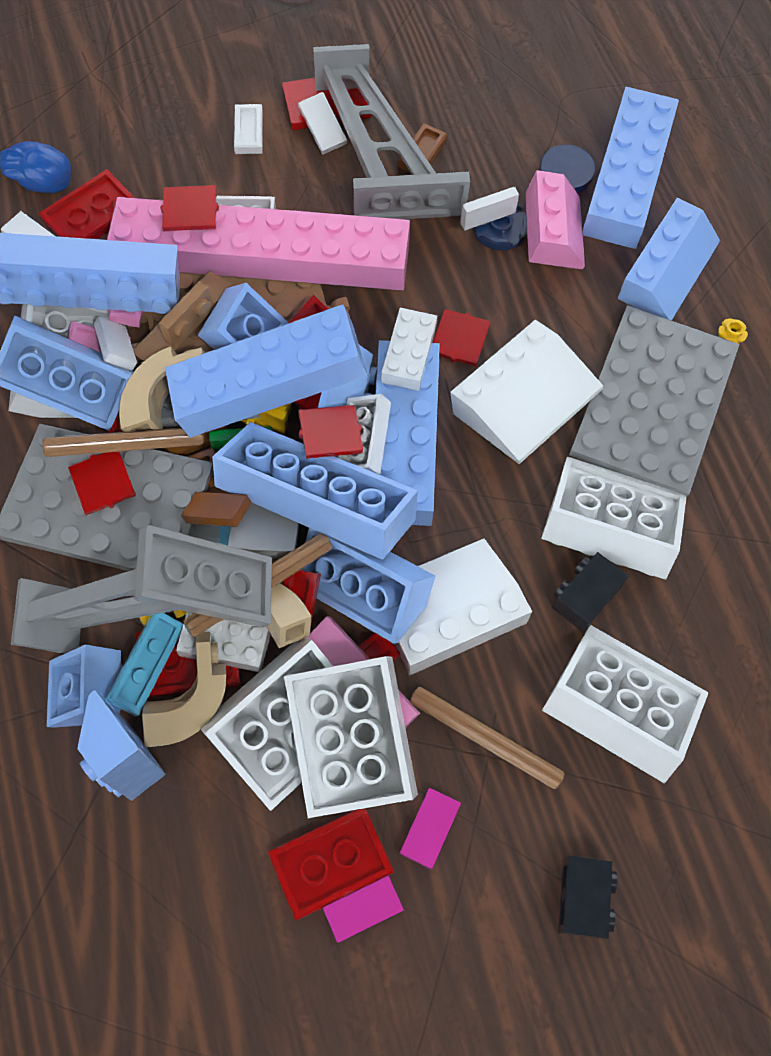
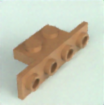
M209 271L133 350L135 357L144 362L153 354L170 346L175 351L210 314L225 289L233 285Z

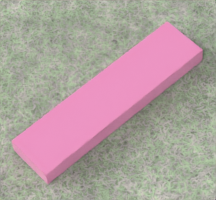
M327 616L310 633V636L306 637L316 644L333 666L370 660L330 616ZM399 691L406 728L420 712Z

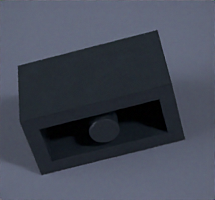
M599 552L591 560L585 557L574 570L577 576L573 581L569 583L565 580L554 593L557 600L552 608L582 633L622 588L629 577Z
M577 856L563 858L558 933L595 939H609V932L614 931L616 920L615 910L610 909L611 894H615L617 889V872L612 871L613 861Z

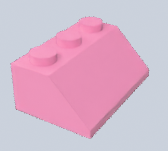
M537 170L525 192L529 262L583 270L585 261L580 196L564 174Z

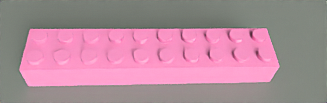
M117 197L107 240L177 245L179 272L207 274L211 271L220 276L404 290L409 250L410 220L219 205V210L216 211V229L163 231V213L160 209V206L163 205V200Z

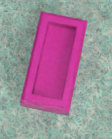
M429 788L400 851V855L432 870L461 803Z
M389 876L323 907L337 943L404 911Z

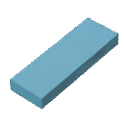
M165 613L150 615L106 698L107 702L135 717L139 716L183 628L181 622Z

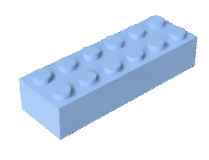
M625 87L582 231L584 236L633 249L637 248L647 219L679 102L678 99Z
M0 233L1 304L14 303L30 304L33 306L47 305L65 308L79 307L94 308L96 310L111 309L166 314L179 302L180 276L177 245Z
M344 304L165 367L175 421L190 438L368 376L354 326Z
M379 340L376 394H382L391 402L380 475L418 490L416 520L412 525L432 526L440 343L431 344L420 390L417 391L381 383L382 369L390 341Z
M251 422L212 457L215 487L231 494L247 495L251 502L382 560L416 520L418 490L335 456L306 459L303 443Z

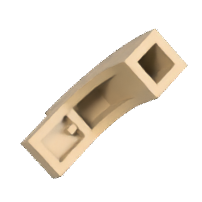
M170 346L146 359L131 375L123 390L119 408L121 429L124 432L163 429L161 410L163 402L170 393L165 367L205 354L202 348L191 349L177 355Z
M279 583L271 588V624L265 627L271 633L278 647L281 648L310 636L311 614L295 593ZM187 611L188 617L194 614L193 612Z
M203 632L196 636L198 673L191 688L183 695L171 700L145 702L142 713L145 747L170 745L185 740L201 730L217 712L225 693L226 663L214 664L219 663L218 642L211 643L210 632Z

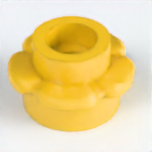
M732 318L724 320L722 326L718 329L720 338L737 344L745 341L748 336L747 331H745L746 325L742 321Z

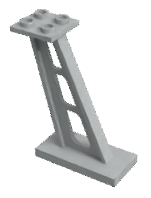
M369 44L313 47L316 91H330L366 175V178L353 179L354 216L392 219L461 216L462 205L467 203L470 187L469 172L436 174L370 77ZM358 88L368 106H356L347 89ZM359 115H374L391 141H372ZM381 150L396 151L412 175L388 176L377 152Z
M145 525L139 529L137 569L73 589L20 578L17 587L11 645L65 654L79 648L81 628L175 610L265 627L271 624L272 557ZM124 596H133V597H130V598H124V599L109 601V600L116 599V598H120V597H124Z

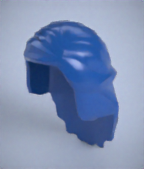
M24 141L9 146L0 152L1 174L10 179L17 180L21 186L29 191L58 193L65 190L70 184L71 164L64 153L51 145Z

